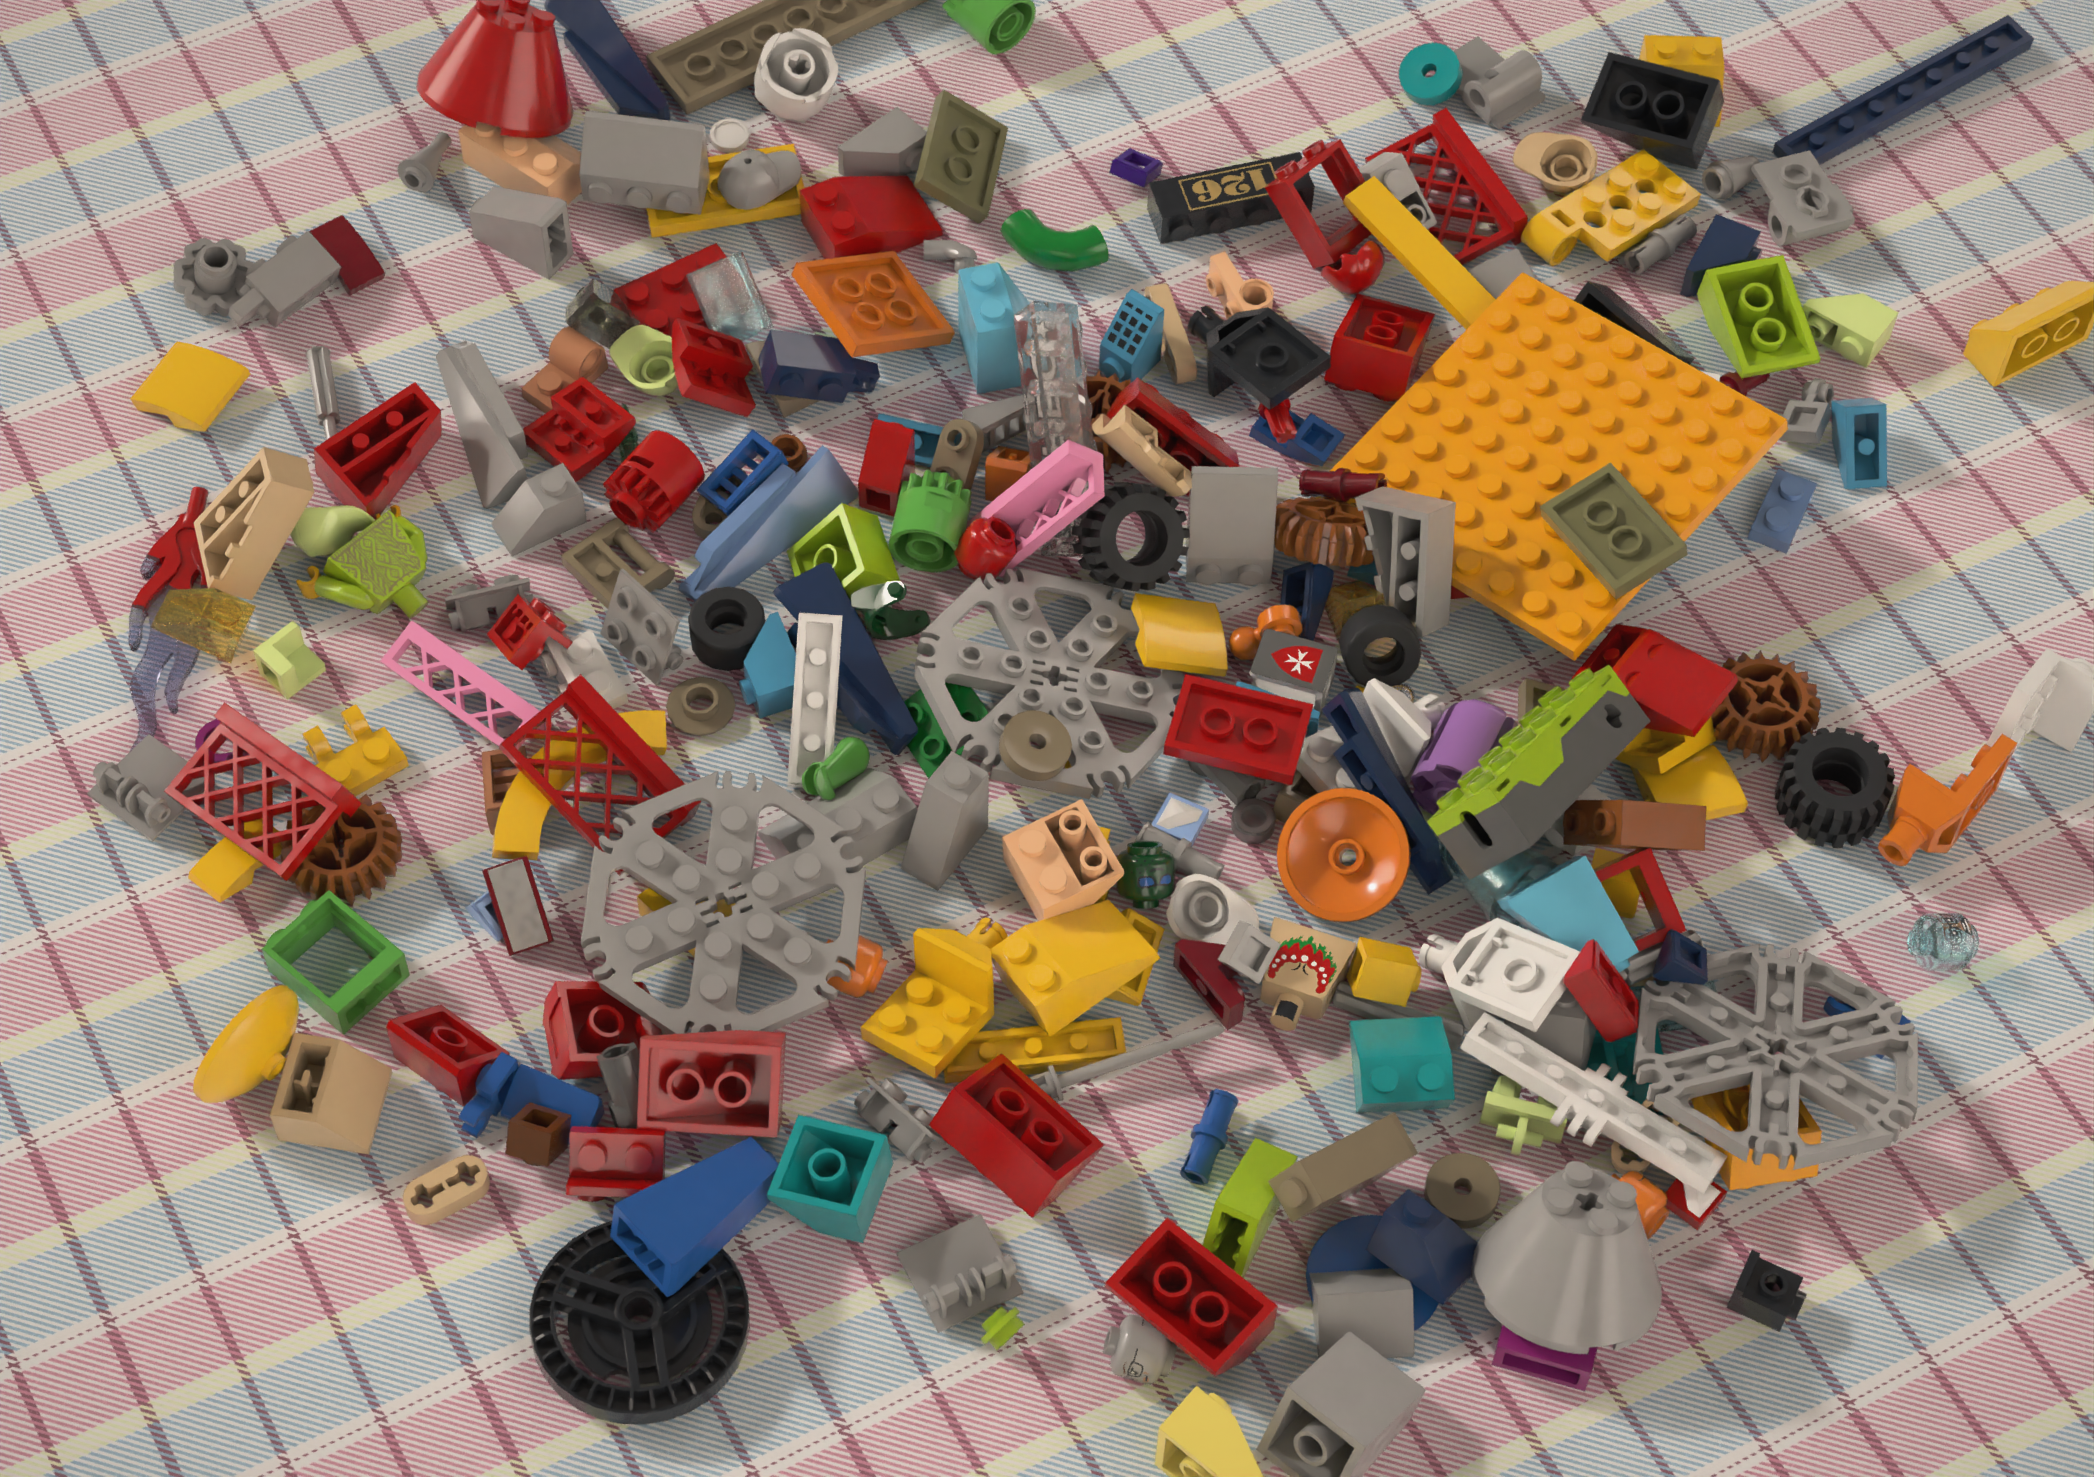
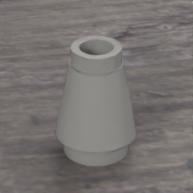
M1752 155L1714 161L1703 172V187L1712 198L1728 199L1756 179L1751 171L1752 165L1760 162Z

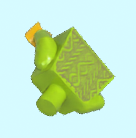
M393 505L382 516L379 513L376 514V521L328 557L323 570L326 575L321 576L318 568L311 565L306 569L311 580L303 582L297 579L296 583L302 595L308 599H315L321 596L363 611L369 609L375 614L381 613L395 602L407 617L411 619L429 603L415 587L423 578L427 569L426 562L428 557L423 531L402 516L399 506Z

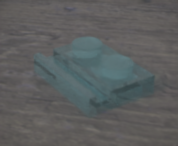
M743 252L733 253V255L725 259H720L686 275L709 329L745 341L758 335L759 332L774 327Z

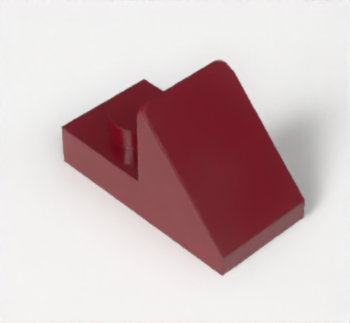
M1181 939L1175 943L1173 966L1227 1030L1231 1029L1242 1021L1245 995L1240 985L1232 978L1238 973L1218 961L1226 945Z

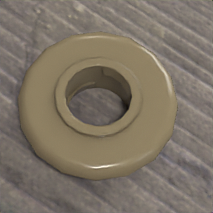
M708 677L691 678L678 684L669 694L666 704L668 718L674 726L686 734L695 736L710 735L723 729L733 718L736 706L734 695L724 683ZM696 699H707L713 703L705 710H694L689 707L690 703Z

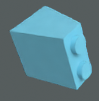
M998 262L958 270V332L977 394L1021 386V379L1025 369L1027 368L1030 371L1028 356L1032 348L1031 339H1029L1031 331L1027 324L1024 353H1022L1016 341L1014 316L1034 326L1039 322L1036 310ZM1035 338V344L1041 345L1039 339ZM1037 356L1039 372L1044 373L1042 356ZM1055 368L1052 380H1056L1057 377Z

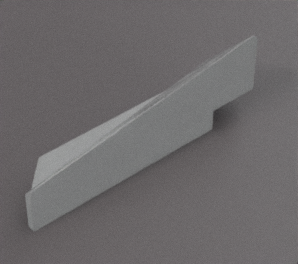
M463 341L439 350L436 359L482 506L485 509H489L509 501L523 482L527 480L526 470L521 459L528 457L524 431L476 344H467V341Z

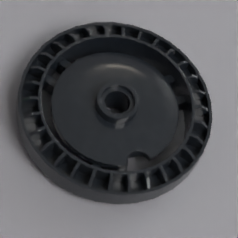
M612 1221L592 1227L573 1238L554 1255L542 1271L534 1288L529 1309L530 1337L535 1359L546 1381L557 1394L576 1409L597 1419L619 1424L644 1425L668 1421L687 1414L708 1402L727 1384L737 1370L746 1350L750 1330L747 1290L736 1264L723 1248L699 1270L702 1274L701 1277L697 1279L694 1275L675 1294L666 1297L629 1256L604 1264L590 1275L585 1274L604 1261L621 1255H627L610 1237ZM572 1287L577 1289L573 1297L567 1296ZM714 1288L721 1300L724 1311L721 1331L706 1357L692 1370L685 1373L703 1354L710 1339L712 1308L707 1292ZM559 1311L568 1314L569 1339L573 1351L580 1362L591 1373L604 1381L613 1375H624L629 1378L630 1387H621L602 1382L591 1377L574 1364L565 1353L557 1337L556 1323ZM638 1315L650 1317L649 1320L643 1323L630 1321V1319Z

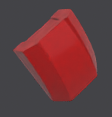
M555 981L544 1002L542 1025L546 1033L551 1073L559 1080L602 1077L596 1056L603 1053L606 1048L620 1043L629 1044L634 1042L640 1055L641 1036L662 1035V1030L602 990L599 987L598 981ZM634 982L638 987L649 993L643 982Z

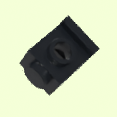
M1751 1250L1727 1308L1780 1332L1786 1317L1788 1316L1796 1320L1807 1293L1798 1289L1804 1277L1759 1258L1761 1253Z

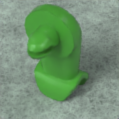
M856 737L843 738L837 744L834 752L824 762H814L805 770L802 775L804 790L810 795H820L824 800H832L836 796L834 792L836 788L851 781L867 769L870 754L865 742Z

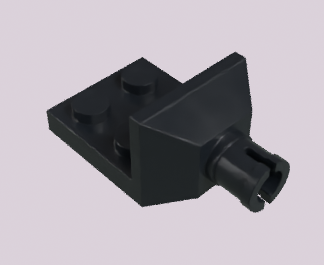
M1210 306L1201 307V312L1197 310L1188 323V331L1206 343L1208 393L1213 397L1236 382L1271 410L1331 368V356L1269 307L1238 312L1224 320Z

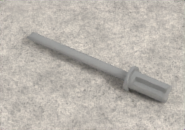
M1220 1023L1210 1024L1177 1035L1168 1041L1156 1042L1060 1075H1056L1053 1065L1048 1066L1049 1071L1029 1078L1051 1098H1058L1059 1101L1064 1100L1062 1088L1163 1055L1171 1049L1184 1048L1222 1034L1225 1029Z

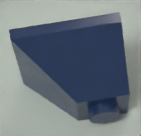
M1408 1189L1384 1211L1366 1250L1441 1305H1444L1472 1277V1260L1478 1242L1446 1215L1430 1205L1428 1201L1420 1198Z

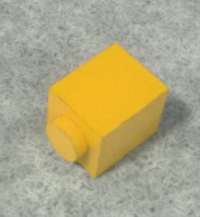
M1359 937L1346 977L1353 996L1406 1007L1410 992H1416L1419 987L1422 971L1421 966H1418L1411 947Z

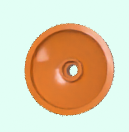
M1352 788L1326 790L1301 803L1287 819L1277 846L1278 870L1282 883L1289 895L1307 912L1334 922H1354L1371 917L1383 910L1402 889L1410 867L1411 851L1409 838L1399 816L1388 804L1378 797ZM1353 850L1356 853V861L1350 866H1345L1342 862V856L1346 851Z

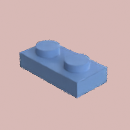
M1778 469L1750 528L1747 539L1787 554L1814 495L1817 483Z

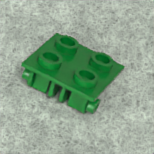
M945 682L946 688L960 715L965 720L978 722L989 713L973 688ZM920 688L904 701L918 727V733L907 747L929 779L952 749ZM964 746L960 747L956 754L961 756Z

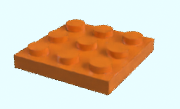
M895 251L797 262L791 274L851 357L946 345L951 343L955 334L954 329Z

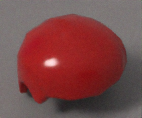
M1369 240L1360 248L1356 255L1344 253L1341 255L1342 262L1334 268L1328 265L1325 266L1321 276L1335 290L1342 294L1352 295L1363 292L1371 287L1379 277L1385 263L1384 252L1375 241Z

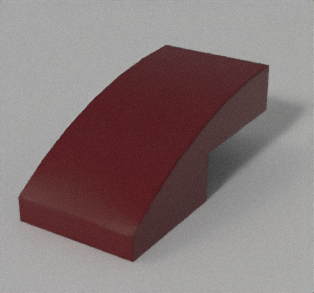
M343 215L309 231L341 266L338 279L349 296L384 279L385 271L358 232Z

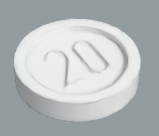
M722 119L716 122L710 130L711 144L720 152L735 153L744 149L749 143V129L744 122L738 119Z

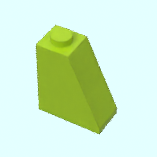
M1256 1137L1216 1199L1202 1244L1243 1278L1281 1204L1268 1181L1295 1164L1298 1156Z

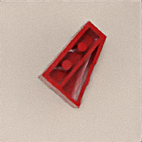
M416 382L412 383L315 447L316 474L343 505L360 508L377 520L376 514L379 513L381 515L442 436L441 410Z

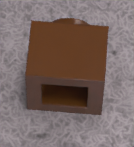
M529 1102L508 1121L505 1154L522 1159L526 1164L532 1166L548 1167L568 1148L572 1115Z

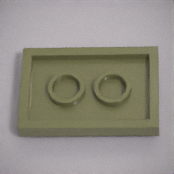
M943 90L935 97L914 187L980 224L989 214L1008 127L948 91Z
M1611 462L1540 506L1542 518L1615 599L1623 596L1688 555L1685 542Z

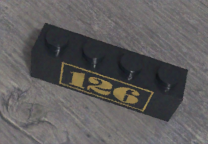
M1296 152L1150 182L1148 184L1147 210L1160 244L1184 241L1193 237L1212 233L1218 234L1231 229L1251 225L1257 226L1265 222L1283 219L1264 187L1277 178L1274 174L1277 169L1290 161L1295 160L1297 163L1303 159L1301 153ZM1308 172L1293 185L1309 212L1312 213L1315 186Z

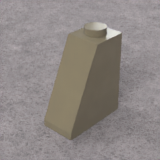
M1394 1112L1299 1160L1268 1182L1292 1223L1355 1195L1417 1155L1418 1152Z

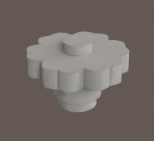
M201 238L195 243L186 245L184 248V258L174 262L173 287L178 293L184 294V305L187 308L195 310L203 316H207L216 310L217 313L226 317L230 312V306L241 298L238 290L244 286L246 280L245 272L254 263L246 260L245 248L234 244L229 239H221L217 243H213L207 238Z

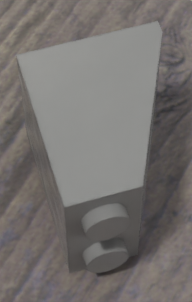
M1348 1331L1287 1387L1256 1450L1290 1477H1362L1410 1421L1426 1389L1351 1331Z

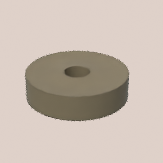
M1037 710L1023 711L1013 716L1006 724L999 739V752L1006 766L1016 775L1032 781H1044L1058 775L1067 763L1072 750L1071 737L1066 727L1054 716ZM1030 742L1037 743L1041 749L1032 747Z
M1453 1153L1440 1158L1430 1168L1424 1186V1199L1461 1229L1473 1228L1485 1223L1495 1212L1500 1197V1181L1495 1170L1482 1158L1468 1153ZM1458 1186H1463L1467 1188L1470 1193L1467 1195H1460L1455 1191L1454 1188Z

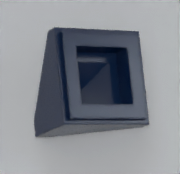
M1670 929L1666 934L1656 961L1653 977L1663 981L1704 985L1708 981L1707 949L1676 930Z

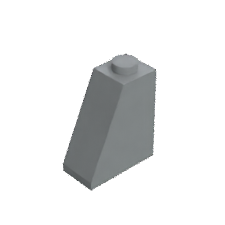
M494 186L484 197L478 198L469 211L473 237L548 280L574 255L567 202L560 198Z
M953 751L950 752L925 784L901 864L903 871L937 891L941 888L988 829L989 773Z

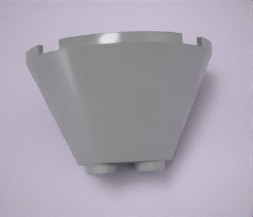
M1581 1161L1568 1162L1564 1170H1560L1547 1178L1488 1228L1477 1243L1471 1267L1473 1283H1478L1479 1288L1484 1294V1305L1488 1311L1505 1327L1526 1340L1562 1352L1588 1354L1589 1347L1613 1345L1612 1348L1615 1351L1629 1346L1642 1338L1653 1326L1661 1305L1662 1289L1637 1207L1636 1189L1631 1184L1619 1181L1601 1171L1594 1170L1588 1164Z

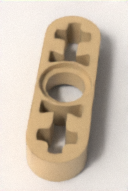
M1162 283L1145 287V297L1164 309L1161 351L1173 383L1177 385L1196 381L1197 367L1195 357L1168 284Z

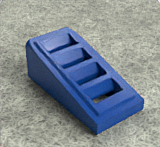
M752 429L699 486L697 492L729 516L782 463L786 466L789 463L780 449ZM758 455L764 459L760 464L753 460ZM745 465L753 470L749 476L740 470ZM734 475L742 484L736 487L728 479ZM720 486L731 493L727 500L715 491Z

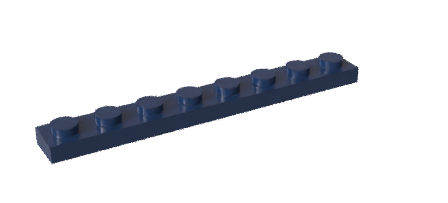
M2007 15L1776 141L1772 153L1777 158L1810 150L1819 165L2030 50L2034 38L2013 18Z

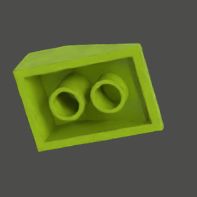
M1783 255L1706 270L1697 296L1709 330L1741 379L1820 362L1819 352Z

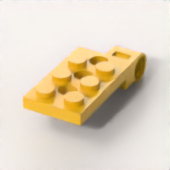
M1643 149L1536 214L1524 228L1521 241L1551 266H1556L1564 261L1574 249L1578 239L1608 262L1645 239L1653 230L1661 229L1678 216L1696 207L1701 193ZM1638 190L1646 191L1648 193L1642 194ZM1612 206L1621 207L1623 209L1616 210ZM1586 222L1595 223L1600 228L1591 227Z

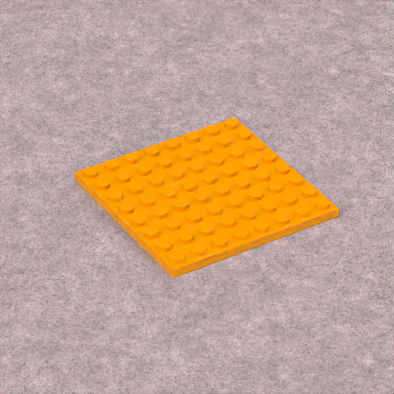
M1522 272L1330 471H1336L1338 468H1348L1351 472L1383 473L1385 475L1384 479L1387 480L1388 488L1456 502L1451 585L1575 661L1650 579L1615 599L1542 518L1540 506L1611 462L1685 542L1788 430L1787 419ZM1321 496L1314 497V498H1318V499L1328 498L1329 500H1335L1334 498H1330V497H1321ZM1349 499V501H1347V502H1345V503H1349V504H1350V503H1355V504H1356V500H1355V499Z

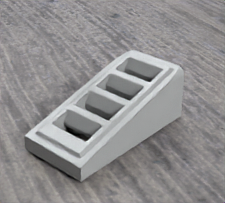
M1033 392L962 410V419L977 424L983 432L984 446L982 453L1036 425Z

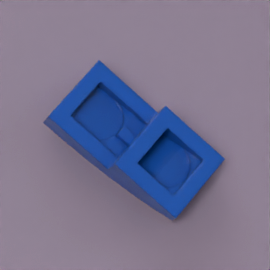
M1290 410L1289 413L1297 433L1294 439H1288L1286 443L1277 442L1267 420L1261 416L1251 427L1249 436L1288 457L1318 466H1323L1345 437L1344 433L1312 413L1304 420Z

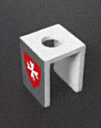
M1266 629L1251 667L1250 675L1254 678L1252 685L1281 697L1313 704V709L1320 712V721L1323 712L1321 709L1325 706L1334 680L1338 648Z

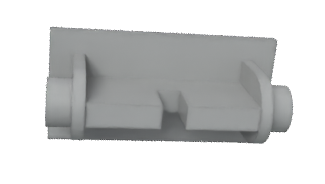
M508 575L494 580V586L478 589L477 585L471 584L453 589L452 595L445 597L446 609H456V612L448 613L452 630L461 628V632L491 625L488 609L496 608L499 619L517 594L531 602L534 599L533 594L524 596V592L530 590V579H519V575Z
M869 1076L865 1079L874 1088L870 1093L865 1090L857 1096L854 1101V1105L858 1107L857 1113L882 1134L895 1122L898 1126L887 1139L910 1161L915 1159L919 1163L926 1161L932 1153V1148L929 1145L933 1140L944 1145L946 1144L944 1139L929 1126L934 1117L921 1107L914 1112L907 1106L904 1100L908 1095L888 1078L883 1083Z

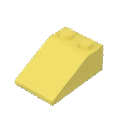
M1196 1386L1158 1429L1154 1465L1169 1477H1263L1235 1416L1231 1414L1230 1406L1215 1393L1206 1394Z

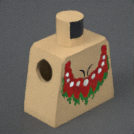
M1274 917L1270 938L1281 945L1263 976L1260 1000L1275 1006L1270 1017V1022L1274 1026L1282 1030L1292 1031L1296 1029L1300 1015L1315 1020L1323 1017L1333 1000L1337 986L1346 979L1356 943Z

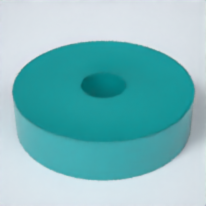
M1426 43L1415 47L1404 57L1399 68V80L1405 94L1413 102L1420 105H1437L1448 100L1460 87L1463 77L1462 67L1457 55L1451 48L1441 43ZM1436 71L1432 77H1425L1428 72Z

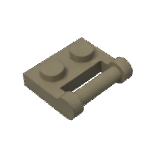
M619 518L609 521L561 555L562 565L607 609L621 569L627 571L649 593L655 589L665 588L675 576L674 570L667 563L658 562L629 534V527ZM609 545H617L645 573L639 576Z

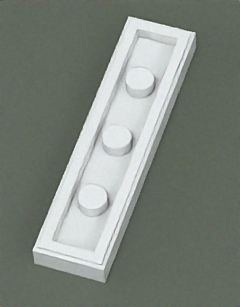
M799 613L787 787L803 788L802 775L805 770L814 762H824L834 752L842 630L841 615Z

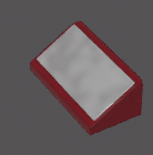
M527 855L482 870L509 956L553 943L552 932Z

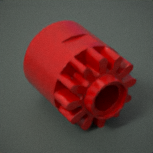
M654 430L644 438L603 483V486L607 489L604 495L610 499L609 505L612 512L626 525L638 527L641 531L647 527L650 532L654 533L701 485L705 479V473L699 459L687 445L667 432Z

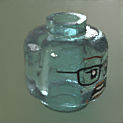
M1926 913L1916 920L1912 930L1908 933L1907 947L1917 964L1926 971L1962 970L1978 952L1979 937L1975 927L1960 913Z

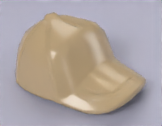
M1535 132L1525 136L1517 145L1513 155L1515 167L1537 178L1547 189L1559 193L1574 192L1592 181L1596 173L1598 161L1597 152L1587 139L1575 135Z

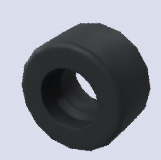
M728 586L714 588L701 595L695 601L688 616L692 650L702 663L713 669L724 671L744 668L743 662L766 622L764 608L756 596L744 589ZM726 623L739 624L743 627L733 634L726 635L713 631L715 627Z
M1374 605L1362 608L1350 616L1342 627L1339 639L1341 655L1347 671L1357 683L1366 687L1368 681L1375 678L1394 688L1410 679L1418 668L1422 654L1418 635L1406 614L1393 606ZM1386 637L1393 638L1396 641L1394 648L1384 656L1369 657L1364 654L1366 647L1376 639Z

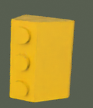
M2066 281L2052 289L2046 287L2039 291L2034 298L2022 304H2012L2002 314L1993 319L1979 321L1969 331V339L1963 355L1995 387L2087 340L2094 325V282Z

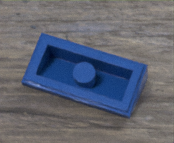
M520 1064L500 1112L501 1116L512 1119L531 1102L572 1115L570 1130L572 1126L597 1127L605 1113L601 1097L524 1064Z

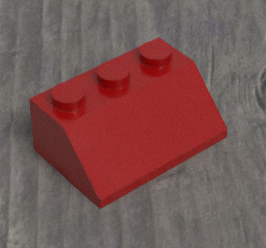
M1138 377L1118 394L1106 415L1112 419L1124 405L1129 407L1157 429L1158 447L1189 471L1192 470V466L1240 467L1236 450L1226 444L1219 435L1210 432L1194 420L1187 411L1178 408L1159 394L1155 387L1143 382Z
M1002 1053L953 1087L929 1124L947 1144L954 1147L983 1176L994 1183L1016 1206L1024 1210L1031 1218L1055 1201L1104 1146L1098 1138Z
M1168 1217L1105 1282V1287L1215 1377L1243 1363L1274 1329L1278 1305Z

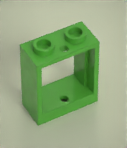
M330 890L318 900L310 901L292 923L285 929H279L274 932L262 948L268 971L293 990L298 997L343 1035L410 976L405 954ZM335 926L370 955L373 960L329 998L292 967L291 964Z

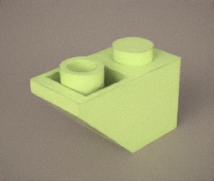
M1864 293L1808 299L1803 305V311L1814 341H1818L1838 352L1844 358L1854 361L1865 368L1868 367L1890 339L1899 313Z

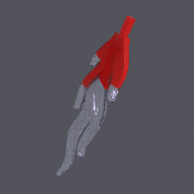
M203 487L192 488L186 514H180L176 523L153 545L141 565L142 578L149 581L139 591L131 606L128 638L131 651L135 652L140 647L143 624L148 616L150 633L144 655L135 668L130 681L131 697L139 721L137 739L130 751L148 734L154 737L156 733V686L164 666L172 656H174L175 661L169 673L164 694L170 713L177 714L179 693L195 666L201 647V631L192 595L194 581L199 575L201 576L200 596L207 615H212L214 612L216 591L208 590L194 521L204 512L209 492Z

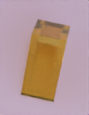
M217 588L169 590L152 622L151 628L231 663L249 628L256 606Z

